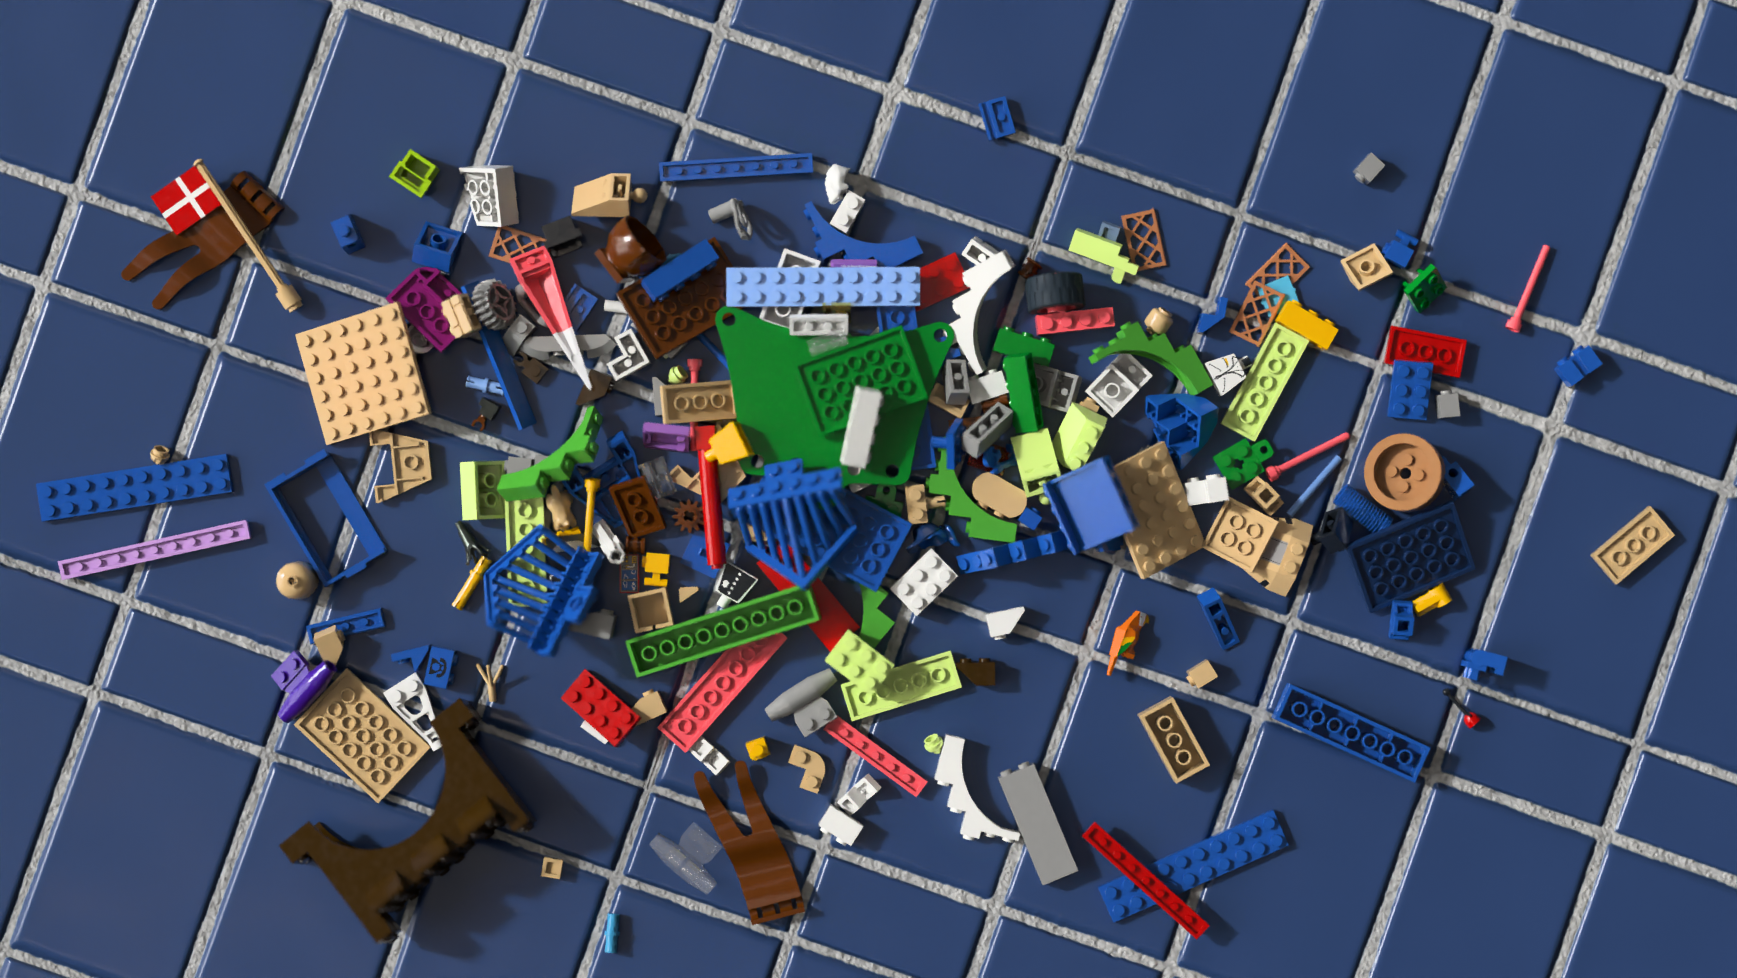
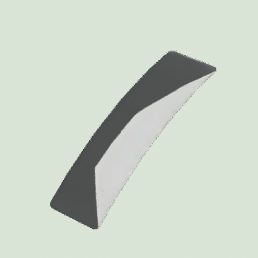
M592 533L591 548L600 547L601 544ZM584 534L559 536L575 550H577L578 546L584 547ZM546 538L549 548L555 552L564 551L549 538Z

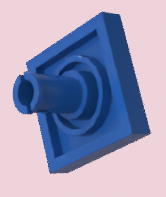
M955 418L946 433V437L932 436L931 439L932 448L947 449V469L955 470L957 464L961 463L962 456L966 453L961 449L966 426H963V419Z

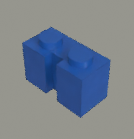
M1582 345L1578 346L1572 351V356L1569 358L1565 356L1557 362L1558 366L1554 370L1567 387L1573 386L1588 373H1591L1603 364L1589 345L1584 347Z

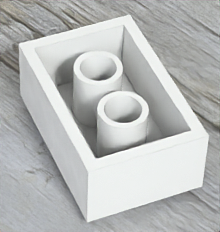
M930 548L890 589L917 616L958 575Z

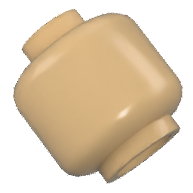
M1159 307V309L1153 308L1144 320L1147 326L1146 330L1152 335L1155 333L1159 335L1166 333L1173 324L1172 314L1163 307Z

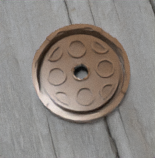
M1412 434L1388 436L1373 447L1366 459L1364 478L1368 491L1377 502L1389 509L1399 512L1421 510L1430 505L1443 488L1445 476L1443 459L1431 443ZM1403 469H1410L1411 476L1408 479H1403L1401 476Z

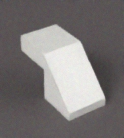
M867 774L837 803L851 816L870 797L877 793L881 786Z

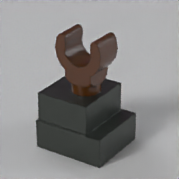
M482 397L479 405L482 406L479 411L480 416L471 424V426H475L477 422H480L482 424L480 431L485 429L487 418L494 420L496 414L501 409V406L486 397Z

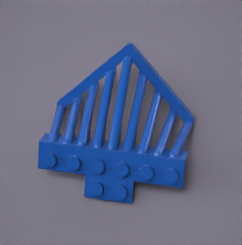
M802 458L764 465L765 482L728 489V507L733 517L739 520L746 551L802 590H807L859 530L857 522L842 499L846 497V492L843 488L841 468L804 474V462ZM832 499L849 524L844 531L830 504ZM817 502L822 503L836 532L837 540L832 545L818 510ZM806 504L809 505L825 553L820 559H818L808 523ZM794 507L797 508L811 559L812 568L807 574L795 526ZM782 509L785 511L798 574L794 572V566L791 561L782 521ZM771 511H773L785 566L780 563V556L770 521ZM759 513L762 516L771 556L766 553L767 548L758 520ZM747 516H750L758 547L752 542L746 521Z
M539 524L484 572L487 626L528 643L527 647L541 657H554L559 652L560 644L568 634V628L571 623L582 624L587 618V612L596 600L598 589L591 585L594 582L597 571L602 566L605 556L600 552H588L581 546H578L577 550H575L546 526ZM545 535L552 542H554L561 549H563L566 553L572 556L571 561L567 560L566 558H564L563 556H561L560 554H558L557 552H555L554 550L540 542L538 539L541 536ZM530 546H534L567 569L565 572L560 571L526 553L525 550ZM519 557L561 581H550L514 565L512 562ZM503 570H509L554 590L555 593H545L500 576L499 573ZM495 581L550 603L543 604L509 591L495 584ZM496 593L542 611L544 614H536L496 596ZM497 605L507 610H510L514 613H517L521 616L529 618L533 621H536L539 624L533 625L511 614H508L500 610L499 608L497 609ZM498 617L534 634L529 636L498 622Z

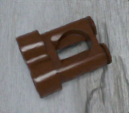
M1007 394L981 402L984 414L997 402L1011 409Z

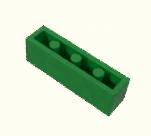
M1032 352L1010 354L1003 358V369L1007 376L1006 388L1010 394L1009 406L1013 410V427H1015L1016 433L1037 432L1044 427Z

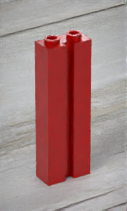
M778 540L776 541L778 554L780 556V563L785 566L780 547V542ZM788 546L794 572L798 574L793 548ZM803 559L805 571L807 574L811 568ZM760 560L756 563L779 591L796 586ZM818 577L812 584V588L822 618L807 625L831 652L848 629L854 633L860 626Z

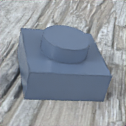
M1103 221L1098 235L1117 242L1121 227Z

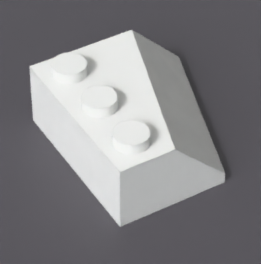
M484 165L459 168L460 174H464L466 180L464 184L465 190L469 191L472 199L470 206L477 226L503 227L519 223L513 166Z

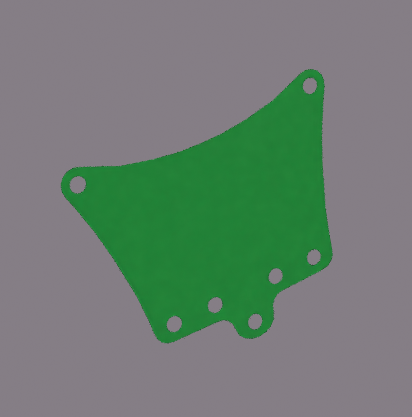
M724 306L719 309L715 321L727 360L737 422L740 423L754 454L761 455L764 458V464L759 468L752 466V456L739 460V465L745 473L765 476L764 465L789 461L793 458H802L804 474L840 467L842 470L843 488L852 483L902 485L909 479L917 436L936 377L954 339V331L950 325L944 322H936L905 332L928 398L880 415L878 425L874 426L873 433H875L874 444H870L869 452H871L870 462L866 463L865 468H861L859 474L851 475L847 470L848 465H843L840 461L847 427L818 437L792 364L870 336L790 335V328L763 321L736 307ZM732 313L735 316L736 320L732 326H726L723 323L722 318L724 314ZM938 329H944L947 333V339L943 342H938L934 338V332ZM891 464L896 465L899 469L898 475L894 478L886 474V468ZM833 499L830 500L831 506L835 507L837 505ZM817 502L818 509H824L822 503Z

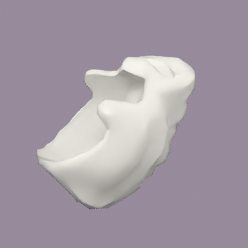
M833 164L826 173L825 186L831 204H836L842 200V194L847 192L849 186L844 183V180L850 168Z

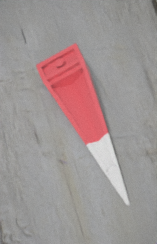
M541 246L511 258L510 264L520 285L587 388L591 390V384L549 252L545 249V246Z

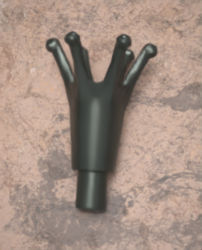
M462 521L455 523L465 548L466 565L470 564L469 560H472V557L474 564H477L475 550L488 557V554L482 551V549L490 552L491 549L480 544L469 529L465 528Z

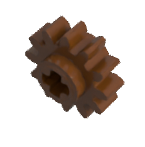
M690 499L687 500V505L680 501L681 508H674L678 514L673 515L672 518H678L675 526L681 524V531L688 528V532L691 533L693 527L699 531L698 524L704 525V521L701 520L703 514H701L703 507H697L698 501H695L693 505ZM687 511L689 513H694L695 516H693V521L689 519L685 520L684 516H686L685 513Z

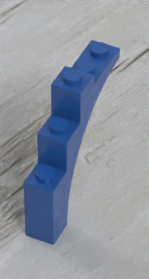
M812 201L805 204L806 209L803 212L808 221L812 220L814 224L812 230L816 238H821L815 242L816 247L813 249L817 257H822L823 261L844 251L845 254L842 255L844 259L870 260L873 258L877 260V267H898L923 255V251L915 236L892 243L859 241L833 228L819 214Z
M1059 530L1001 546L956 556L960 575L996 568L1069 548L1065 534Z

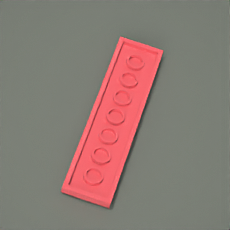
M780 632L726 649L657 728L686 753L788 637Z

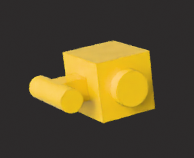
M647 552L646 556H643L642 567L645 568V572H653L652 578L645 577L644 585L667 587L668 579H660L661 573L669 574L671 554Z

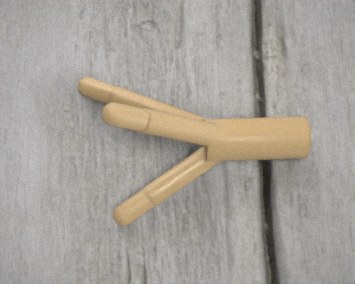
M476 664L488 685L489 702L497 701L495 685L504 665L500 666L493 680L490 665L486 666V675L480 664Z

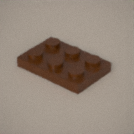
M646 475L609 487L630 539L666 528L667 525Z

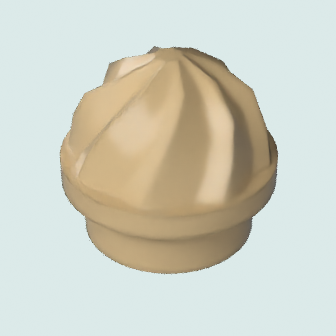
M162 445L154 446L150 452L151 460L159 465L164 464L170 457L169 449Z

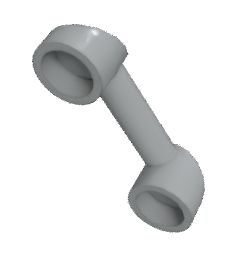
M518 284L515 287L518 303L535 323L548 328L543 318L526 300L528 295L522 286Z

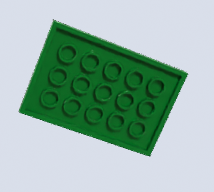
M902 325L792 364L818 437L847 427L856 385L878 389L882 393L883 404L882 407L878 408L877 412L879 416L928 398Z

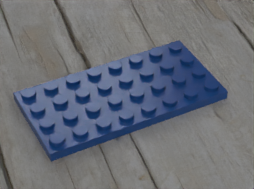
M765 476L762 477L760 483L765 482ZM844 488L846 497L842 499L857 522L859 531L828 567L877 592L912 524ZM806 504L808 523L817 556L820 559L825 553L809 505ZM836 505L832 508L844 531L849 524ZM794 507L795 526L801 553L810 557L797 508ZM782 509V521L788 546L792 547L785 511ZM818 509L830 544L832 545L837 540L836 532L825 509ZM771 511L770 521L774 537L779 540L773 511ZM759 513L758 520L761 531L766 533L761 513ZM747 516V524L752 526L750 516Z

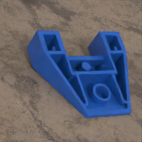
M623 431L606 440L609 449L614 455L613 458L584 476L575 464L570 479L561 480L567 491L587 506L588 491L584 487L585 478L600 479V488L595 493L594 512L614 528L622 525L623 521L609 491V487L640 477L634 449Z

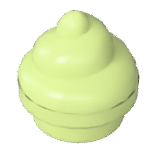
M680 365L677 367L673 366L669 370L668 382L671 384H683L688 377L686 370Z
M937 734L928 736L924 740L925 749L928 752L940 754L943 746L942 738Z

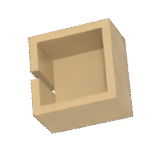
M667 587L628 595L635 633L653 630V625H656V629L675 624Z

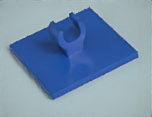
M695 529L680 563L715 579L719 569H712V566L707 565L705 532ZM725 542L726 553L731 545Z

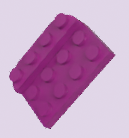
M431 267L415 269L386 297V301L390 304L395 302L401 303L405 319L440 353L456 339L450 332V323L443 315L441 303L462 293L438 269Z

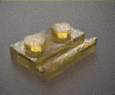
M823 303V314H848V323H851V303H831V306H826V303Z

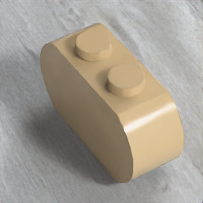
M986 472L977 476L973 481L971 490L974 499L978 501L977 505L986 510L988 507L995 510L994 515L1002 519L1004 517L1013 518L1019 516L1025 510L1027 505L1025 492L1004 479Z

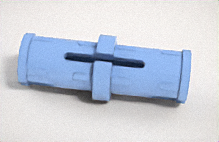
M468 375L467 380L470 382H466V388L482 390V393L491 392L504 396L499 382L490 381L489 378L480 379Z

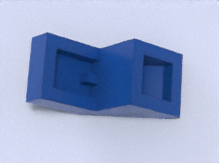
M1218 298L1215 315L1200 314L1197 328L1198 334L1203 333L1225 317L1228 298Z

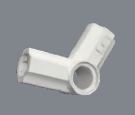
M604 519L595 523L592 533L601 544L600 547L609 561L617 564L624 561L625 546L617 535L613 534Z

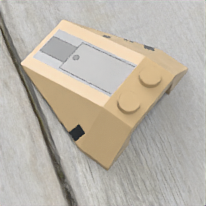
M1271 517L1280 523L1254 573L1245 571L1267 590L1286 597L1297 577L1309 546L1313 525L1295 518Z

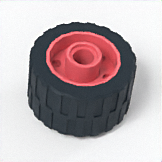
M1052 272L1029 277L1025 280L1027 307L1030 314L1044 315L1071 312L1082 309L1086 305L1083 278L1079 272Z

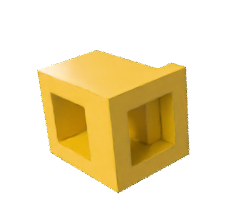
M765 736L746 742V747L752 761L770 755Z

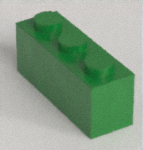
M1006 326L1003 329L999 328L993 352L1006 356L1032 352L1035 364L1049 367L1055 347L1054 344H1051L1052 340L1043 337L1040 340L1034 339L1033 334L1022 332V335L1014 333L1015 329Z

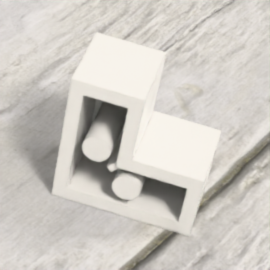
M632 329L614 337L623 355L607 363V366L617 382L651 364Z
M1220 474L1208 475L1206 480L1199 481L1198 477L1187 479L1188 483H1183L1188 506L1229 500L1226 477H1220Z

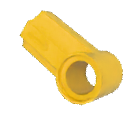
M1441 583L1429 589L1428 593L1413 600V609L1420 617L1436 607L1439 608L1452 601V598L1444 584Z

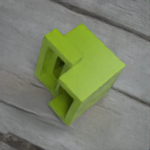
M410 149L402 162H398L389 177L420 198H423L440 169Z

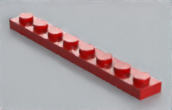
M1095 821L1082 835L1083 838L1196 940L1210 926Z

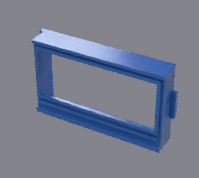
M323 449L304 460L306 464L288 475L282 473L264 485L325 587H329L345 576L348 579L368 567L367 563L385 554L388 550L331 454ZM315 466L369 555L366 559L332 578L279 489Z

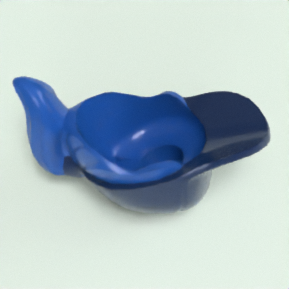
M928 522L921 523L913 530L914 542L906 550L908 553L914 554L921 548L926 549L929 546H939L947 541L956 547H959L960 543L957 541L951 526L947 524L938 526Z

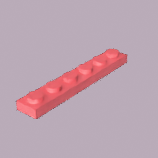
M838 715V718L824 727L823 730L915 797L918 796L928 782Z

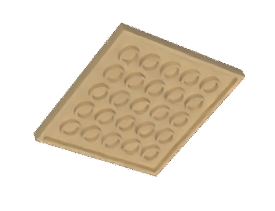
M400 302L295 334L326 445L432 414Z

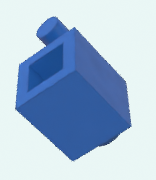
M1398 229L1395 236L1401 239L1400 242L1395 240L1390 243L1387 242L1382 249V253H1384L1383 257L1387 262L1403 269L1414 250L1407 247L1408 244L1416 246L1419 239Z

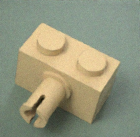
M924 484L904 486L909 523H928L927 511L929 509L946 507L945 502L937 503V501L945 500L944 495L935 497L925 496Z

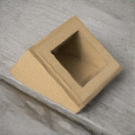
M681 587L679 589L680 603L699 591V587Z

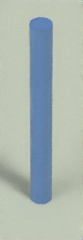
M1338 455L1333 458L1286 512L1290 517L1297 513L1342 461Z

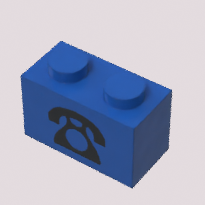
M435 645L431 647L424 684L445 689L449 688V685H453L455 674H452L453 666H457L459 655H456L457 650Z

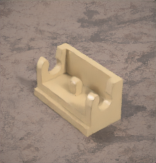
M936 383L928 402L961 419L970 400L967 399L965 405H946L944 386Z

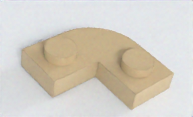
M795 744L788 763L806 769L800 788L818 794L825 774L824 761L815 751Z

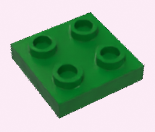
M1432 264L1424 271L1418 268L1416 270L1418 277L1410 284L1407 282L1402 284L1405 287L1404 292L1419 314L1427 309L1447 288L1439 271Z

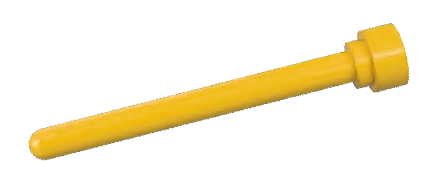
M585 478L584 485L586 491H588L583 548L588 552H591L595 493L600 488V479Z

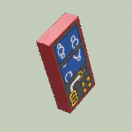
M625 554L624 561L620 563V593H639V554Z

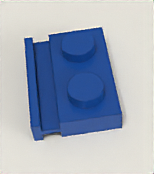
M1005 96L978 104L989 141L1016 133Z
M576 284L573 285L564 301L572 327L578 331L599 299Z

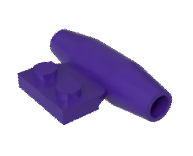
M294 650L271 675L281 690L290 693L278 712L279 718L286 723H290L307 710L326 689L337 671L336 666L331 661L325 660L310 672L307 660L299 650Z

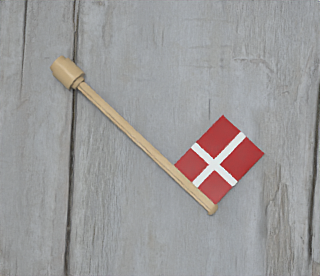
M197 159L191 169L151 196L176 236L222 205L276 285L278 293L275 295L285 310L288 309L292 313L303 305L302 299L293 285L288 286L287 283L283 282L204 164L203 159Z

